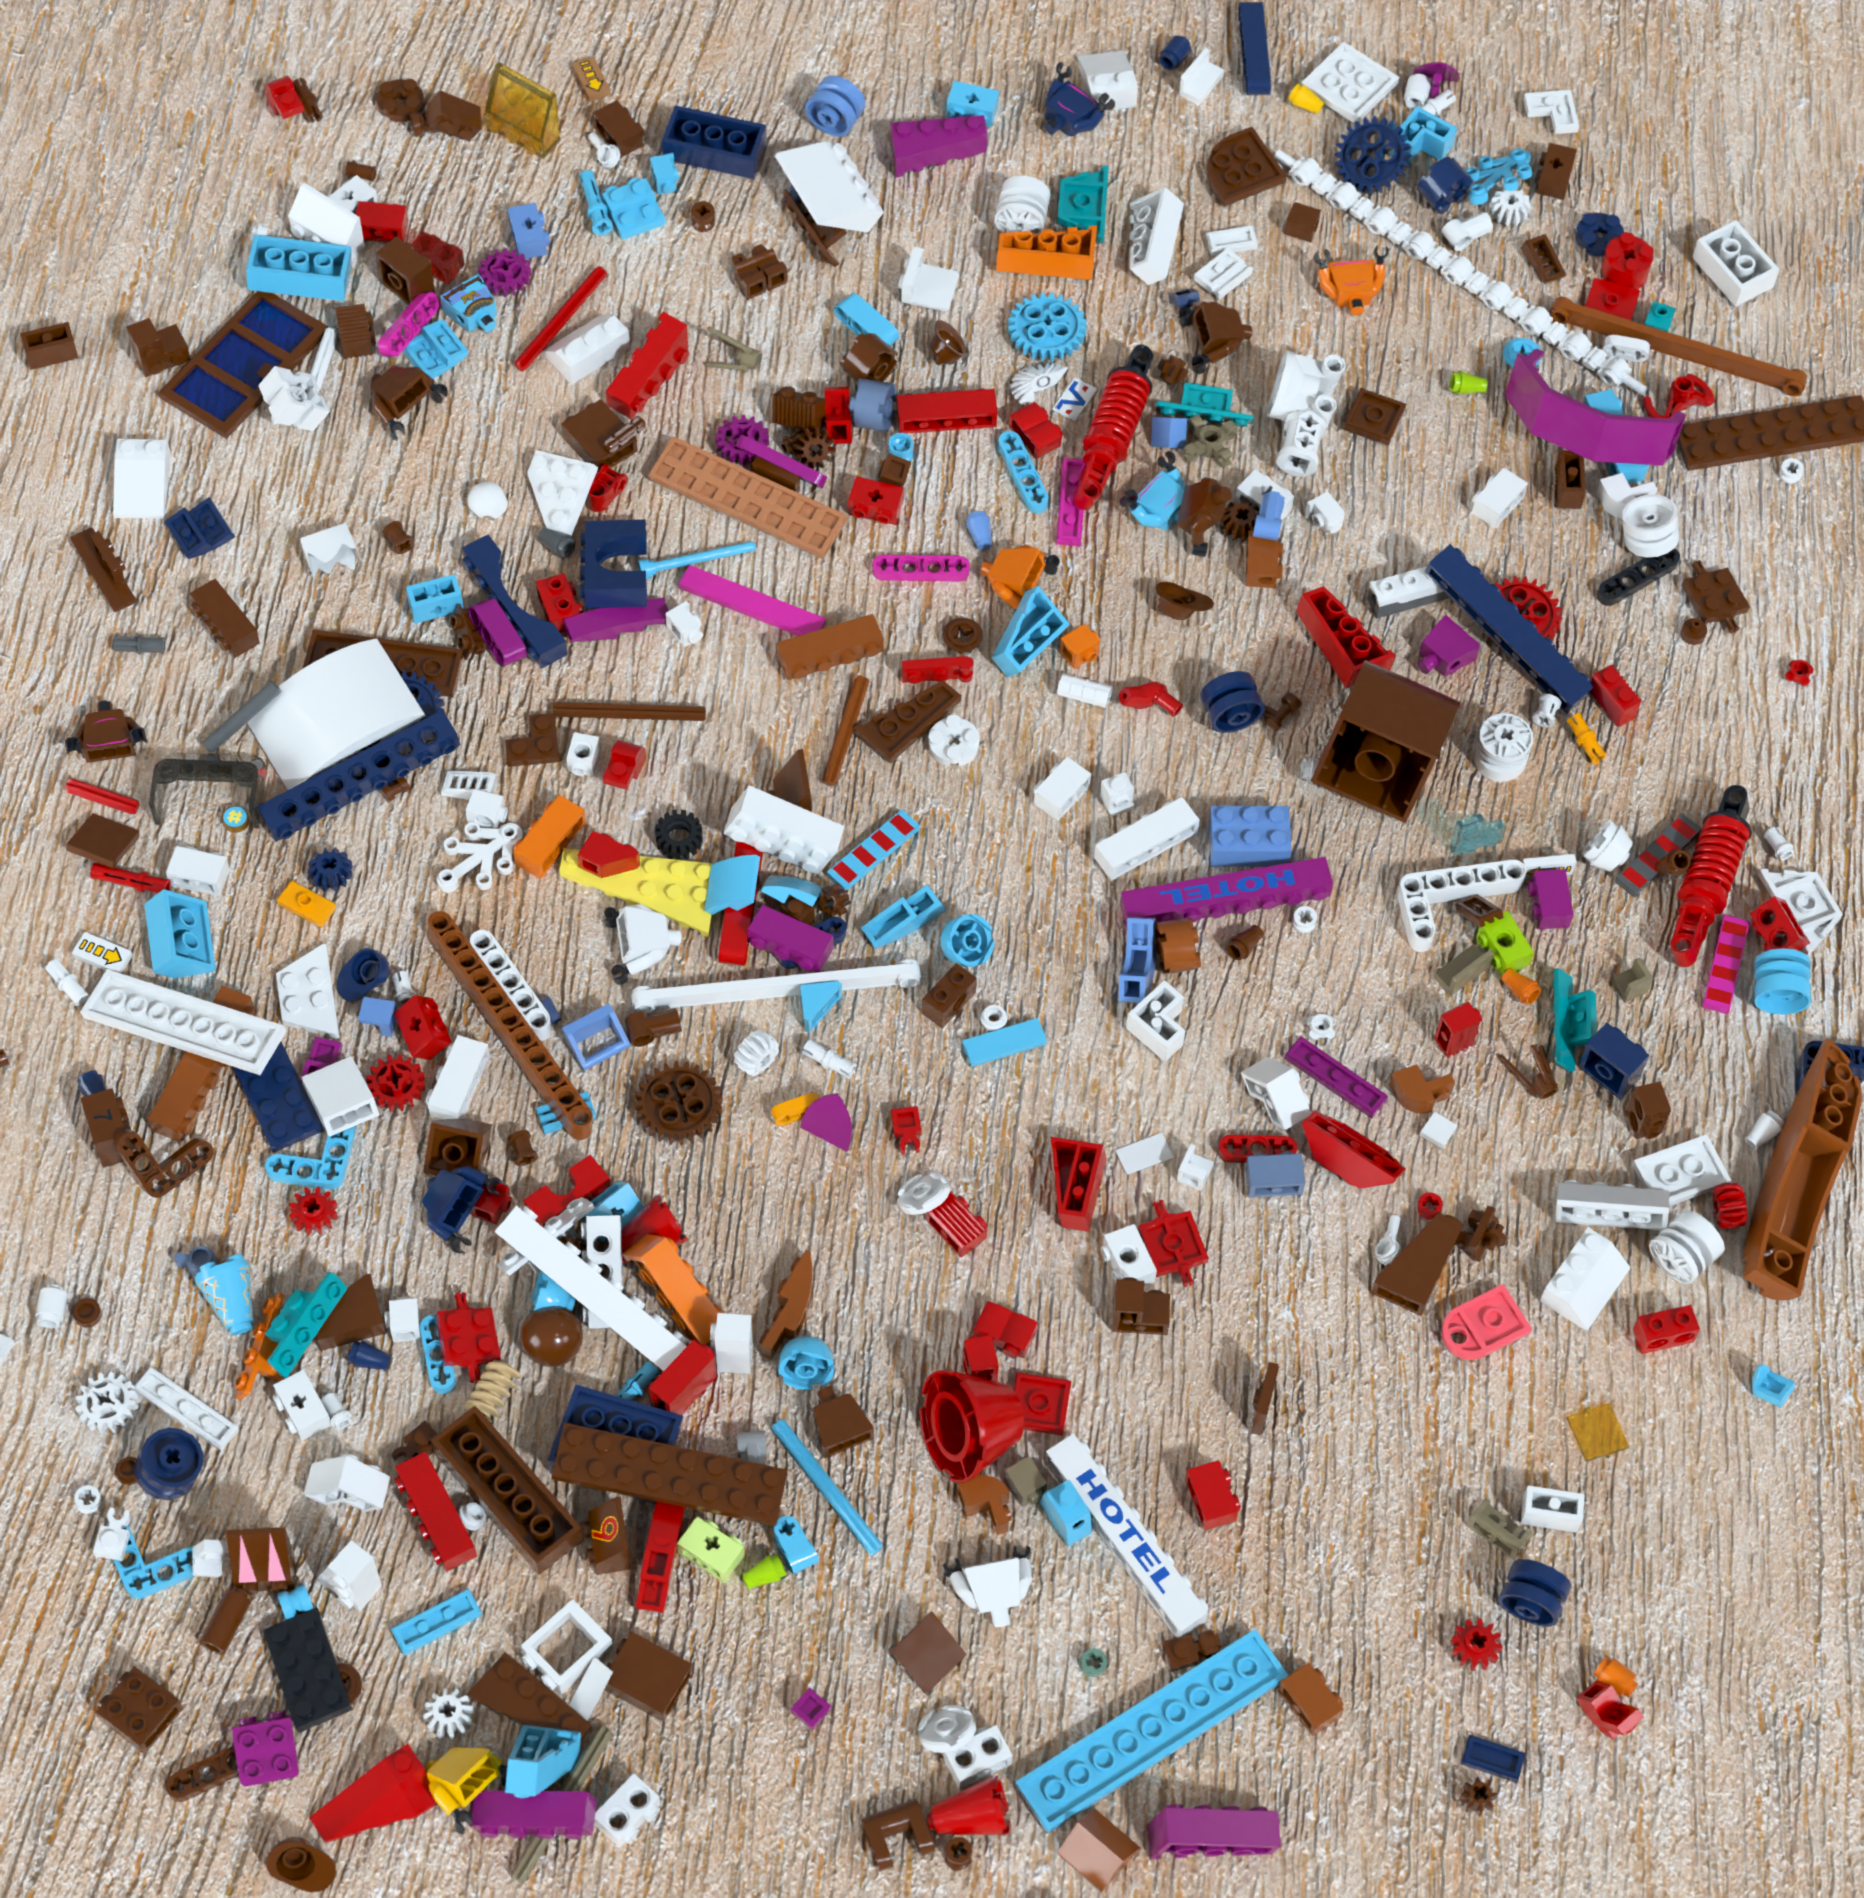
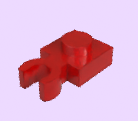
M918 1106L891 1109L894 1138H901V1154H905V1146L907 1144H913L916 1153H919L920 1140L916 1136L921 1135L922 1130Z

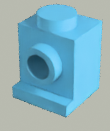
M674 154L650 157L651 175L657 194L676 191V181L679 180V174L674 163Z

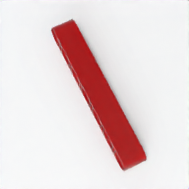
M736 841L734 857L746 855L760 856L754 903L738 911L730 907L725 909L718 957L719 963L741 966L746 965L749 948L747 929L753 921L763 852L744 842Z

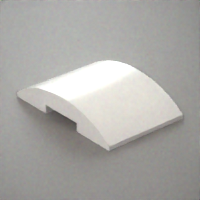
M376 638L342 648L303 668L278 686L282 692L247 723L287 790L351 758L378 740L382 742L405 730L426 715Z

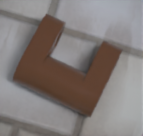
M917 1799L860 1819L864 1835L879 1872L893 1867V1861L885 1838L907 1830L911 1831L921 1857L935 1852L930 1831Z

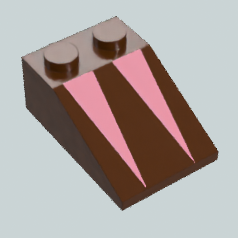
M285 1527L226 1530L232 1578L235 1587L243 1589L249 1595H256L258 1591H270L277 1594L287 1590H295L296 1557Z

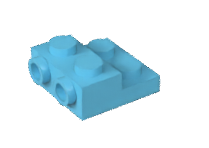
M633 178L625 186L619 188L617 186H610L606 189L605 193H602L603 203L607 205L609 210L608 216L622 240L666 225V218L656 202V195L646 178L641 180Z

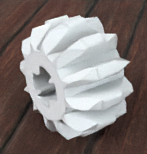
M1503 187L1501 192L1496 191L1489 206L1491 218H1496L1498 224L1505 223L1506 227L1510 224L1517 227L1520 222L1524 223L1531 209L1529 196L1523 195V189L1519 191H1506Z
M760 1029L751 1032L738 1045V1050L734 1053V1062L743 1072L753 1077L762 1074L775 1061V1056L779 1053V1044L775 1041L774 1037Z
M444 1688L442 1690L443 1696L439 1697L438 1694L433 1693L431 1696L434 1703H425L424 1706L428 1712L423 1714L424 1721L429 1722L427 1728L430 1732L437 1730L438 1738L441 1739L448 1732L449 1738L453 1739L455 1736L454 1731L457 1730L460 1734H464L465 1728L463 1725L472 1724V1718L469 1715L474 1711L473 1707L468 1705L469 1698L467 1695L460 1697V1691L457 1689L449 1695L447 1688ZM446 1710H451V1711H452V1712H451V1714H452L451 1717H448V1718L445 1717V1715H446V1714H445V1711H446Z

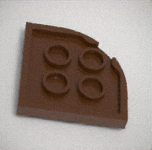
M1252 126L1219 141L1212 149L1207 162L1206 173L1208 183L1223 207L1283 184L1287 178Z

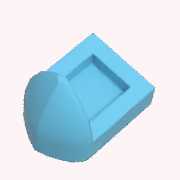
M1766 1364L1759 1365L1753 1373V1395L1780 1408L1795 1389L1794 1381L1770 1371L1769 1366Z

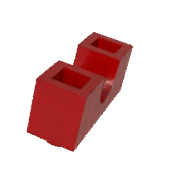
M591 1154L568 1169L570 1182L574 1186V1189L569 1194L556 1195L544 1185L523 1200L524 1206L528 1207L538 1216L535 1221L539 1225L544 1227L550 1218L558 1216L565 1211L568 1204L573 1200L583 1197L592 1201L611 1186L609 1176Z

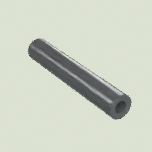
M271 680L203 740V745L211 753H214L282 692L281 689Z

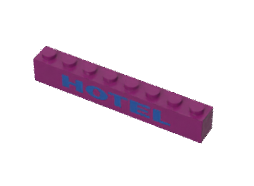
M1326 857L1122 891L1120 907L1127 931L1128 917L1155 918V922L1187 917L1192 918V921L1196 922L1202 918H1220L1225 914L1231 913L1244 914L1250 910L1260 908L1267 910L1283 904L1296 905L1302 901L1312 899L1320 901L1331 896L1333 881Z

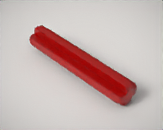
M69 778L65 786L67 793L132 815L137 813L140 806L139 801L74 778Z

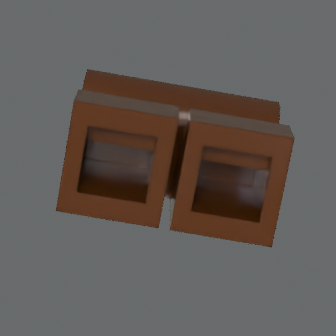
M760 244L752 249L753 257L746 259L744 254L741 253L732 257L735 281L747 300L765 293L766 288L770 291L788 283L787 267L783 262L778 261L773 248L767 250L763 244Z

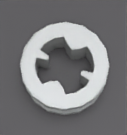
M1794 458L1786 459L1783 461L1779 471L1780 478L1786 483L1798 482L1804 470L1803 464ZM1790 468V469H1792V472H1793L1794 470H1795L1796 472H1795V473H1790L1791 470L1787 471V469Z
M1299 907L1295 910L1292 920L1294 928L1301 933L1311 932L1315 928L1317 914L1311 907ZM1304 916L1309 917V923L1308 921H1306V923H1302L1300 921L1301 917L1302 919L1304 918Z
M82 1486L74 1495L75 1505L81 1513L92 1514L101 1505L100 1493L94 1486ZM86 1494H91L92 1499L95 1500L94 1502L90 1501V1505H84L81 1499L82 1497L85 1499Z

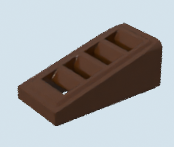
M1546 234L1524 242L1521 250L1544 284L1566 277V273ZM1543 255L1546 257L1545 259H1542V260H1540V258H1539V257H1541V256H1543ZM1546 263H1550V264H1551L1550 266L1545 267V268H1544V266H1543V264H1546ZM1555 270V274L1548 276V271Z

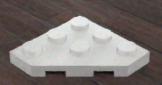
M538 450L535 451L527 474L546 528L572 536L598 470L597 466Z

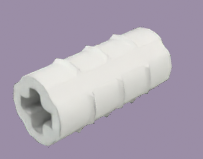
M1063 673L1058 685L1057 695L1067 697L1069 700L1074 699L1081 701V703L1085 702L1093 706L1107 708L1113 687L1101 682L1098 683L1077 677L1076 675Z

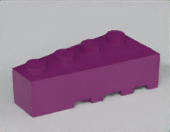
M1170 1804L1147 1824L1150 1859H1160L1162 1853H1175V1858H1187V1855H1193L1202 1851L1205 1857H1217L1226 1854L1227 1850H1231L1232 1856L1271 1855L1281 1847L1278 1811H1268L1266 1807L1240 1810L1238 1806L1212 1809L1210 1805H1198L1192 1809L1184 1808L1181 1804Z

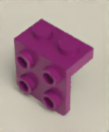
M285 1711L267 1714L268 1719L256 1721V1716L238 1719L239 1724L231 1728L239 1779L242 1786L257 1785L298 1776L299 1765L293 1734L294 1723L291 1715H286Z

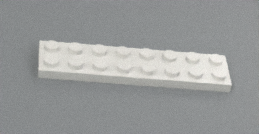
M108 969L80 1011L81 1015L86 1019L261 1075L286 1033L285 1027L281 1024Z

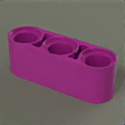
M494 598L469 606L468 613L472 624L501 667L527 657L523 641Z

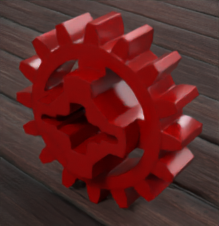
M399 1054L396 1060H393L392 1056L388 1055V1061L384 1062L378 1059L379 1067H370L372 1075H366L367 1086L375 1102L378 1101L380 1109L388 1105L389 1112H393L395 1106H398L400 1111H404L405 1104H408L410 1107L414 1106V1098L421 1100L420 1091H425V1084L423 1082L425 1081L424 1072H421L419 1063L413 1065L411 1057L403 1061L402 1054ZM394 1077L396 1078V1081L398 1082V1083H397V1084H398V1089H396V1088H395V1084H393V1083H394V1080H393Z

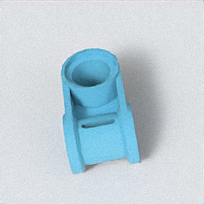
M791 1516L780 1517L777 1525L774 1526V1539L789 1571L794 1575L818 1563L819 1559L813 1545L805 1536L798 1521ZM786 1530L788 1533H792V1535L788 1536L786 1533H782V1531Z

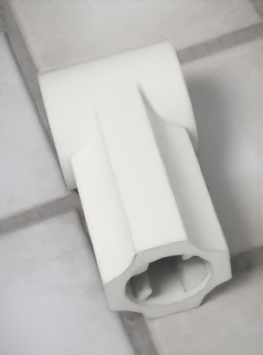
M1480 212L1461 222L1458 219L1449 221L1443 227L1442 234L1456 251H1461L1468 247L1472 240L1491 232L1493 225L1490 216L1486 212Z

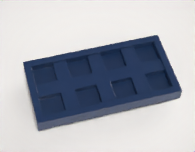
M281 1041L261 1075L233 1067L273 1153L323 1132L322 1125Z

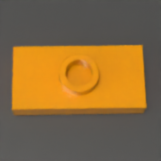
M294 881L289 883L277 899L279 906L320 928L324 926L336 910V904Z

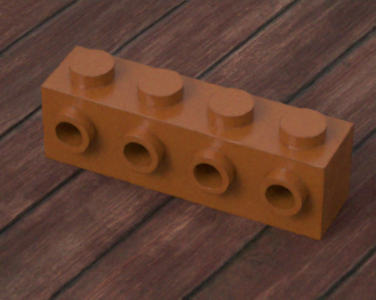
M870 614L777 642V657L787 681L794 678L800 679L807 674L826 671L840 664H850L863 657H873L883 652L884 638L874 614Z

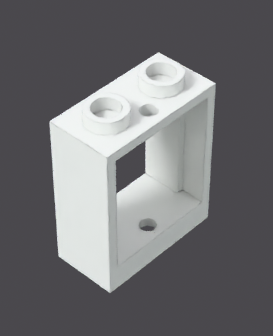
M572 1599L521 1645L523 1654L521 1659L530 1670L533 1671L536 1668L543 1675L541 1680L551 1691L556 1689L562 1695L586 1673L593 1657L600 1661L613 1649L612 1639ZM569 1619L594 1646L560 1676L535 1649Z

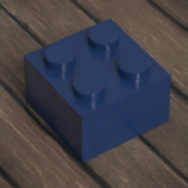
M1606 1022L1586 1044L1578 1068L1621 1100L1640 1080L1649 1054L1646 1053L1641 1045L1633 1043L1625 1037L1619 1028L1612 1027Z

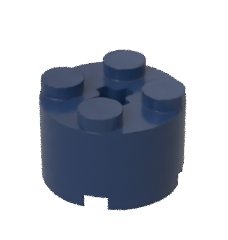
M1445 157L1436 162L1429 169L1432 173L1427 178L1423 175L1417 184V190L1439 214H1443L1450 208V204L1455 201L1461 203L1468 196L1467 189L1473 183V179L1453 157L1452 159Z

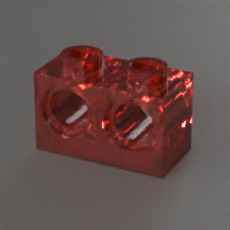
M422 231L411 244L417 253L421 256L425 255L430 260L433 278L447 285H450L465 266L463 250L454 244L442 241L436 235H430Z

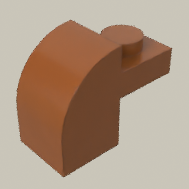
M1416 1064L1392 1073L1389 1085L1397 1101L1405 1109L1414 1113L1425 1114L1432 1112L1435 1100L1440 1102L1450 1097L1455 1081L1450 1073L1426 1082Z
M977 1475L968 1482H957L956 1492L966 1517L988 1510L997 1535L1008 1532L1009 1521H1012L1011 1513L1007 1506L1010 1492L1004 1483L988 1475Z

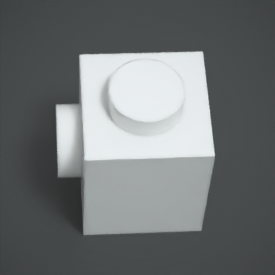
M404 1296L389 1301V1311H385L384 1316L385 1326L391 1330L393 1343L421 1340L420 1310L417 1298L412 1299L411 1297Z

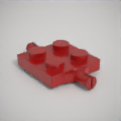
M1157 1200L1153 1203L1158 1217L1151 1222L1138 1226L1141 1239L1157 1270L1156 1278L1170 1273H1179L1183 1287H1188V1284L1192 1286L1194 1281L1189 1270L1192 1267L1208 1263L1209 1258L1191 1210L1179 1214H1168L1164 1201L1159 1200L1158 1203Z
M459 1292L454 1295L457 1309L438 1311L435 1315L444 1366L468 1368L470 1383H474V1381L477 1383L481 1381L479 1366L488 1364L493 1360L500 1361L501 1359L492 1308H469L466 1293L462 1292L461 1294Z

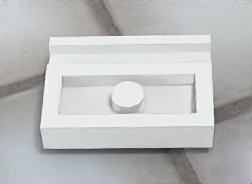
M1227 248L1194 274V281L1210 294H1215L1216 299L1220 300L1252 274L1253 268L1251 266L1248 267L1244 260Z

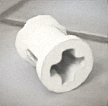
M1542 694L1538 700V710L1533 714L1532 718L1536 725L1550 728L1554 726V715L1556 710L1560 709L1561 701L1554 695Z

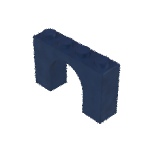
M646 519L585 521V531L580 532L581 547L585 546V548H580L581 564L585 563V565L580 566V580L585 581V583H580V598H585L586 608L647 607L646 571H612L600 565L603 561L615 556L647 555Z

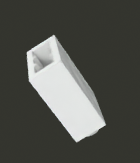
M352 1056L301 1077L307 1096L329 1137L379 1116L374 1097Z

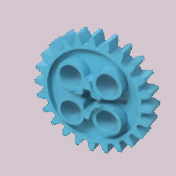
M1041 292L1040 298L1031 294L1030 301L1023 298L1022 304L1016 303L1015 310H1011V316L1008 319V335H1011V343L1016 342V350L1023 348L1024 356L1029 352L1032 353V360L1037 355L1040 356L1041 362H1044L1046 357H1049L1051 362H1054V356H1058L1063 360L1064 353L1072 356V350L1078 351L1079 344L1084 343V336H1086L1087 320L1084 319V311H1079L1078 304L1071 306V298L1063 301V294L1058 298H1054L1053 292L1050 293L1049 297H1046L1044 292Z

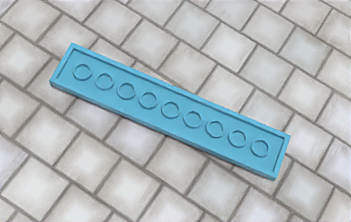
M1254 1629L1015 1782V1787L1048 1834L1277 1687L1289 1675L1257 1630Z

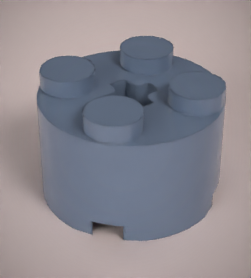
M859 378L856 397L852 396L850 400V411L854 412L852 426L880 432L889 431L896 411L892 410L893 402H896L897 399L896 385Z

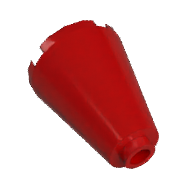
M660 1194L654 1196L621 1230L622 1254L647 1234L669 1237L676 1245L688 1241L686 1234L679 1235L682 1233L680 1229L682 1227L666 1202L659 1203L662 1200ZM622 1256V1261L624 1262V1264L633 1262V1260L627 1262L626 1259Z
M991 1776L932 1805V1812L927 1813L930 1829L936 1830L938 1835L1011 1834V1820L1005 1821L1004 1819L1009 1808L1001 1780L998 1781L999 1776Z

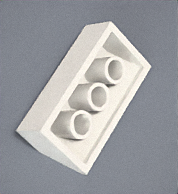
M1575 1180L1558 1183L1556 1222L1652 1230L1667 1229L1669 1191L1664 1190L1662 1187L1650 1186L1647 1189H1640L1630 1184L1613 1187L1603 1182H1594L1592 1185H1586Z

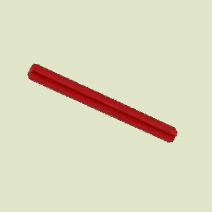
M598 266L591 272L514 362L515 367L523 372L532 364L605 279L607 271L603 267Z

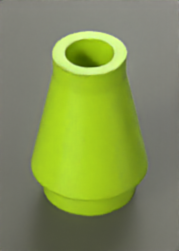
M1459 370L1458 373L1453 372L1451 375L1450 391L1455 392L1456 395L1485 393L1488 381L1487 378H1481Z
M769 1554L750 1570L742 1574L749 1590L754 1587L782 1581L781 1578L787 1575L778 1554L772 1557Z

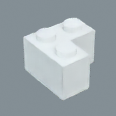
M1165 980L1128 1013L1126 1029L1164 1062L1183 1046L1185 1030L1173 1020L1182 1012L1184 996Z
M1265 1057L1241 1072L1250 1096L1263 1101L1272 1124L1286 1130L1311 1114L1308 1106L1310 1103L1309 1098L1301 1089L1299 1084L1300 1076L1293 1067Z
M343 1454L337 1458H325L324 1461L311 1464L304 1496L324 1505L345 1502L364 1512L382 1509L390 1476L380 1472V1468L377 1466L359 1462L358 1457L351 1454Z

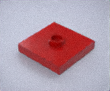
M1594 277L1585 307L1632 320L1641 290Z

